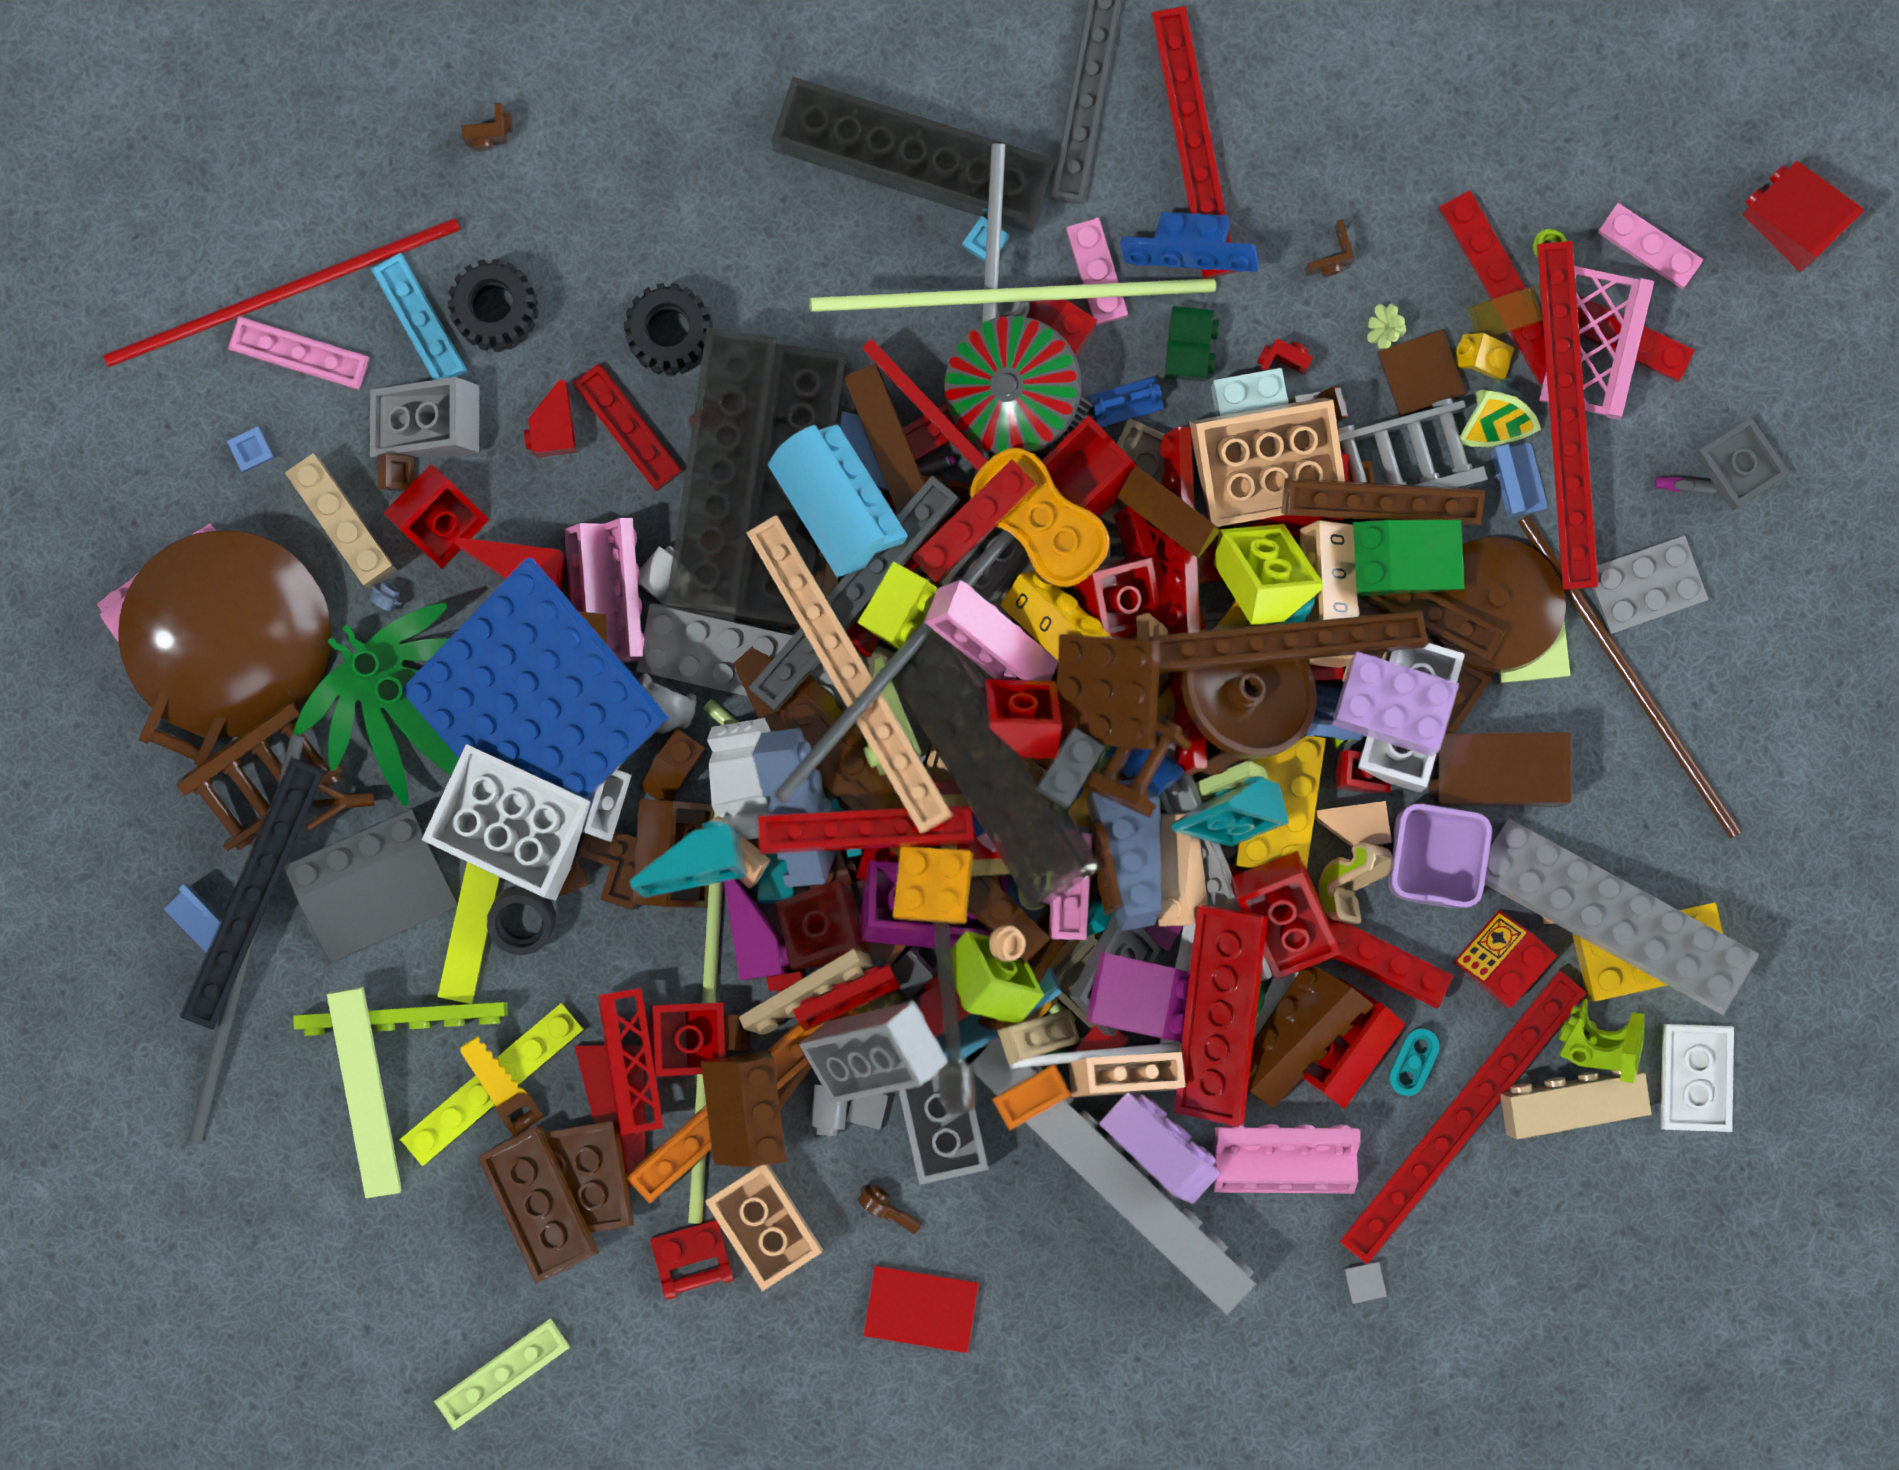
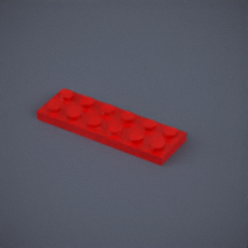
M1206 904L1197 905L1181 1045L1185 1087L1176 1089L1174 1113L1237 1127L1244 1125L1268 916Z

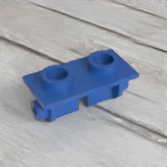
M1155 377L1088 396L1090 403L1093 404L1092 410L1096 423L1101 428L1127 421L1129 418L1133 419L1164 410L1161 400V389L1159 384H1156Z

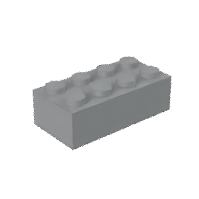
M914 1002L827 1021L799 1043L833 1104L922 1086L948 1063L939 1043L934 1039L924 1021L922 1013L917 1009Z

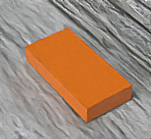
M1053 1064L992 1100L1008 1129L1012 1130L1072 1095L1056 1066Z

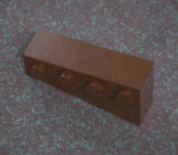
M1314 965L1300 970L1253 1040L1247 1092L1274 1108L1305 1077L1304 1070L1315 1061L1320 1062L1328 1053L1326 1048L1339 1034L1344 1037L1353 1028L1350 1023L1361 1012L1366 1014L1374 1005L1355 989Z

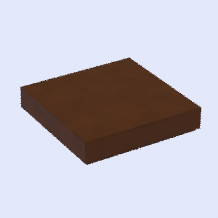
M1443 329L1377 352L1400 417L1431 407L1435 402L1449 398L1455 399L1466 394Z

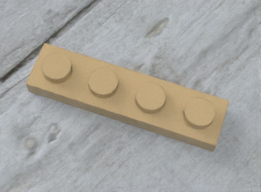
M852 949L739 1016L743 1028L761 1035L774 1031L778 1027L779 1022L788 1017H795L792 1009L799 1007L804 999L811 996H823L831 992L832 988L841 982H853L864 977V972L874 967L869 954Z

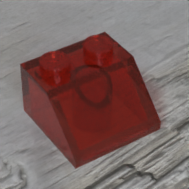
M840 880L775 902L792 969L824 967L852 949L869 954L866 942H861V922L852 890Z

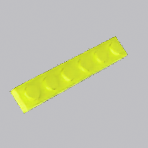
M560 1003L497 1057L499 1065L505 1067V1072H509L511 1080H516L517 1086H519L585 1029L564 1004ZM475 1075L400 1140L417 1161L424 1166L493 1108L494 1103Z

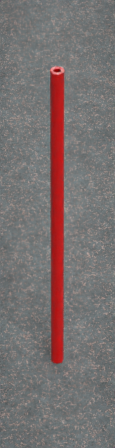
M456 217L104 354L105 362L108 367H112L235 319L238 316H243L389 259L399 253H404L460 231Z

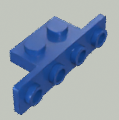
M1161 212L1154 238L1122 237L1120 241L1124 262L1137 266L1151 265L1167 266L1170 268L1233 270L1237 272H1257L1259 268L1257 250L1254 244L1226 243L1230 222L1229 217L1225 215Z

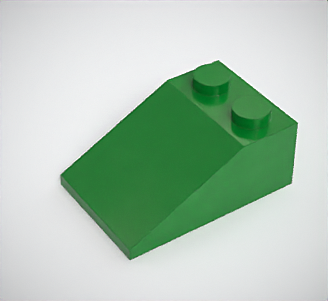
M1461 520L1353 522L1356 591L1359 596L1465 590Z

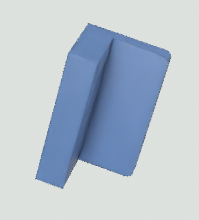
M1525 443L1509 447V444L1495 447L1491 451V456L1507 518L1545 510L1547 502L1532 445Z
M182 884L178 888L181 893L164 910L207 953L222 916L191 885Z

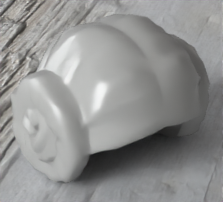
M646 673L637 679L669 717L656 732L664 734L676 728L684 730L691 724L697 703L696 695L688 694L684 696L672 692L657 683H652L650 675Z

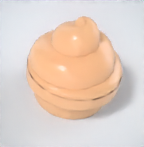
M1000 926L991 934L989 939L991 953L1001 961L1015 960L1022 955L1025 949L1024 936L1013 926Z

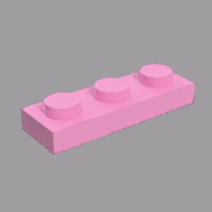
M1620 203L1616 204L1597 232L1682 290L1703 261L1702 258Z
M1096 218L1066 227L1082 285L1119 283L1100 219ZM1123 297L1087 298L1092 317L1097 319L1096 326L1128 317Z
M1054 832L1049 937L1051 939L1086 940L1092 834Z

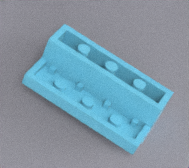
M838 424L820 430L815 425L799 431L776 450L768 463L773 475L837 577L864 569L875 553L901 545L908 537Z

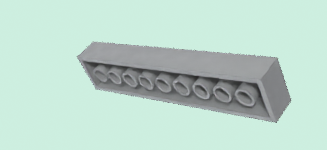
M998 1036L968 1066L997 1096L1043 1071L1039 1066L1011 1069L1001 1039ZM1071 1096L1026 1121L1045 1142L1226 1315L1256 1285L1250 1278L1255 1272L1237 1256L1231 1260L1224 1253L1229 1247L1210 1231L1205 1235L1198 1229L1202 1222L1188 1208L1184 1207L1181 1211L1176 1208L1172 1203L1177 1198L1160 1182L1153 1186L1147 1180L1151 1173L1135 1158L1129 1163L1121 1155L1125 1148L1109 1133L1103 1138L1095 1130L1100 1124L1084 1109L1078 1114L1070 1106L1074 1101Z

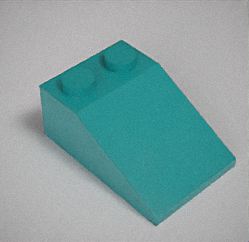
M1258 776L1245 780L1244 785L1236 789H1224L1217 792L1215 798L1201 803L1171 825L1174 832L1232 847L1289 822L1280 784Z
M723 821L705 823L702 825L703 829L693 831L630 880L631 888L643 898L747 877L740 835L729 824L724 825Z

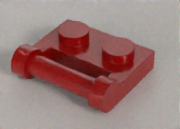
M717 1220L649 1239L666 1300L677 1298L678 1293L723 1281L724 1284L734 1281L725 1243ZM717 1257L719 1265L717 1268L675 1280L672 1279L670 1272L672 1269Z

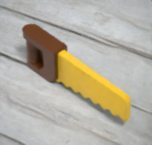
M476 1036L460 1047L461 1054L493 1101L496 1111L513 1137L520 1135L519 1133L526 1130V1128L544 1118L529 1092L525 1091L522 1087H517V1081L511 1080V1074L505 1072V1067L499 1065L497 1058H492L491 1050H486L485 1043H480L479 1036ZM520 1107L531 1108V1110L514 1121H511L508 1117L510 1113Z

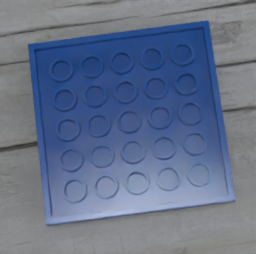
M532 557L525 559L402 688V693L458 758H460L467 744L586 800L669 719L666 713Z

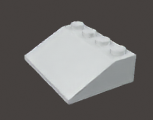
M466 744L422 840L535 894L556 901L571 869L591 802Z

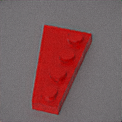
M605 1045L574 1046L594 1124L617 1120ZM622 1045V1049L632 1057H635L643 1045ZM643 1052L638 1061L645 1065ZM624 1056L625 1069H627L632 1061ZM635 1064L627 1074L628 1085L639 1093L645 1086V1071ZM629 1091L632 1104L637 1096ZM640 1099L632 1110L634 1125L646 1124L645 1102ZM646 1131L620 1135L626 1175L646 1158ZM627 1179L628 1186H633Z

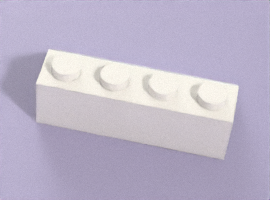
M1429 643L1425 648L1391 651L1389 662L1457 683L1465 654ZM1367 737L1358 768L1387 783L1421 793L1427 787L1436 754L1431 757Z

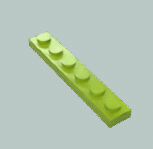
M508 1002L368 1011L370 1024L374 1025V1031L395 1030V1023L409 1022V1029L430 1028V1021L444 1020V1027L465 1026V1019L479 1018V1025L499 1024L500 1016H508ZM330 1013L293 1016L294 1030L304 1029V1036L326 1035L325 1028L333 1027Z

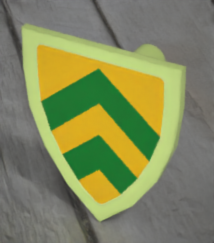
M1482 389L1475 393L1478 405L1462 431L1460 439L1462 445L1492 447L1524 439L1541 430L1536 414L1525 402L1508 394Z

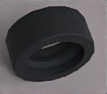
M518 885L508 887L498 894L487 915V929L490 938L500 949L515 955L535 953L545 946L556 922V911L550 899ZM512 903H525L535 908L542 918L539 932L530 937H520L510 933L501 921L504 908Z

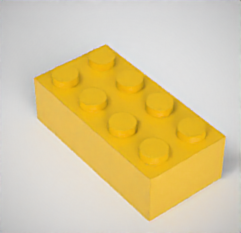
M1303 736L1296 744L1276 756L1264 759H1249L1250 762L1266 769L1269 781L1280 784L1289 823L1237 844L1233 867L1250 870L1298 851L1307 869L1326 738Z
M1716 902L1679 910L1723 934ZM1572 934L1588 1002L1667 986V984L1578 935Z

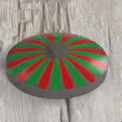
M1022 316L993 318L972 329L955 348L949 360L945 376L947 407L957 428L976 446L995 454L1009 448H1020L1034 453L1055 442L1072 422L1081 397L1080 368L1068 342L1049 325Z

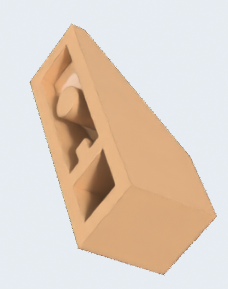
M1187 813L1162 815L1160 833L1161 912L1158 916L1159 926L1192 925L1196 923L1197 905H1208L1200 838L1172 830L1171 824Z

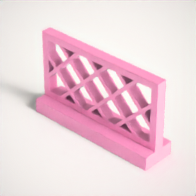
M1574 266L1575 279L1576 275L1591 278L1598 289L1582 300L1576 293L1577 308H1581L1590 324L1579 330V335L1593 327L1603 343L1588 354L1585 353L1580 345L1581 362L1585 361L1595 376L1594 379L1583 385V389L1598 381L1605 392L1603 406L1588 404L1584 398L1585 411L1621 420L1654 281L1643 278L1638 280ZM1598 280L1606 281L1609 283L1602 287ZM1615 284L1630 286L1628 300L1615 307L1605 291ZM1601 294L1611 311L1594 320L1584 304ZM1626 307L1624 318H1622L1618 311ZM1614 314L1622 326L1620 334L1607 341L1597 324ZM1618 340L1616 352H1614L1610 345ZM1606 348L1613 358V364L1610 369L1599 375L1589 358ZM1610 374L1608 385L1606 386L1602 378ZM1545 375L1539 401L1549 403L1547 375Z

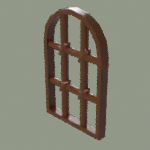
M1093 821L1089 825V833L1092 834L1091 855L1104 914L1107 916L1117 912L1123 904L1107 833L1101 821Z

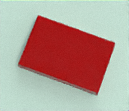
M875 1265L863 1336L968 1353L979 1282Z

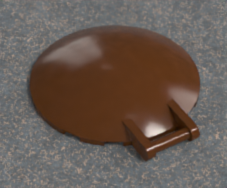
M223 530L199 532L181 538L162 549L141 568L124 598L118 628L119 648L126 673L138 694L152 708L138 740L146 744L150 741L194 760L193 764L198 766L208 759L217 737H239L291 699L295 701L299 708L308 700L318 686L327 666L330 654V645L327 641L331 638V623L325 597L319 585L297 557L281 545L262 536L244 531ZM159 719L205 738L201 747L199 748L155 729Z

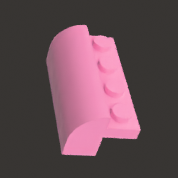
M619 518L605 524L579 523L564 529L570 603L577 611L606 614L607 646L622 663L639 661V657L643 656L642 650L645 641L640 625L642 602L638 597L637 584L640 571L635 556L637 533L633 528V518Z
M1274 1124L1262 1125L1259 1128H1248L1243 1125L1239 1127L1232 1125L1215 1127L1214 1157L1217 1161L1214 1163V1166L1221 1174L1214 1180V1192L1354 1194L1358 1183L1357 1152L1360 1146V1129L1350 1128L1347 1125H1334L1330 1128H1315L1312 1125L1280 1128Z

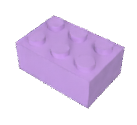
M1356 652L1351 658L1331 725L1433 757L1440 750L1459 684Z
M1127 1092L1099 1124L1174 1196L1194 1204L1221 1174L1213 1165L1217 1160L1202 1146L1199 1147L1194 1142H1189L1192 1136L1178 1123L1174 1124L1167 1117L1164 1119L1168 1113L1154 1100L1150 1101L1143 1094L1138 1098Z

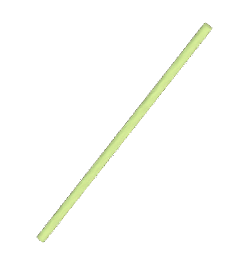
M1214 278L815 297L810 298L809 307L811 312L1205 293L1215 292L1216 282Z
M723 882L709 884L702 1003H716ZM697 1074L695 1114L706 1105L702 1074ZM706 1154L692 1166L688 1223L702 1224Z

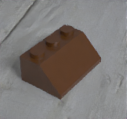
M640 799L637 815L638 831L635 848L634 877L693 831L703 829V824L714 819L712 804ZM709 885L643 898L633 889L632 904L708 908Z
M771 1050L701 1060L714 1165L757 1167L787 1162L775 1064Z

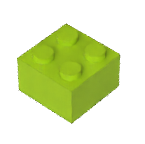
M966 931L942 960L948 971L949 979L960 996L962 1006L972 1014H980L999 1021L1004 1020L1020 1024L1044 996L1028 962L1023 965L1018 959L1001 961L991 953L990 937Z

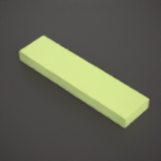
M550 1318L434 1402L452 1429L455 1430L569 1349L570 1346Z

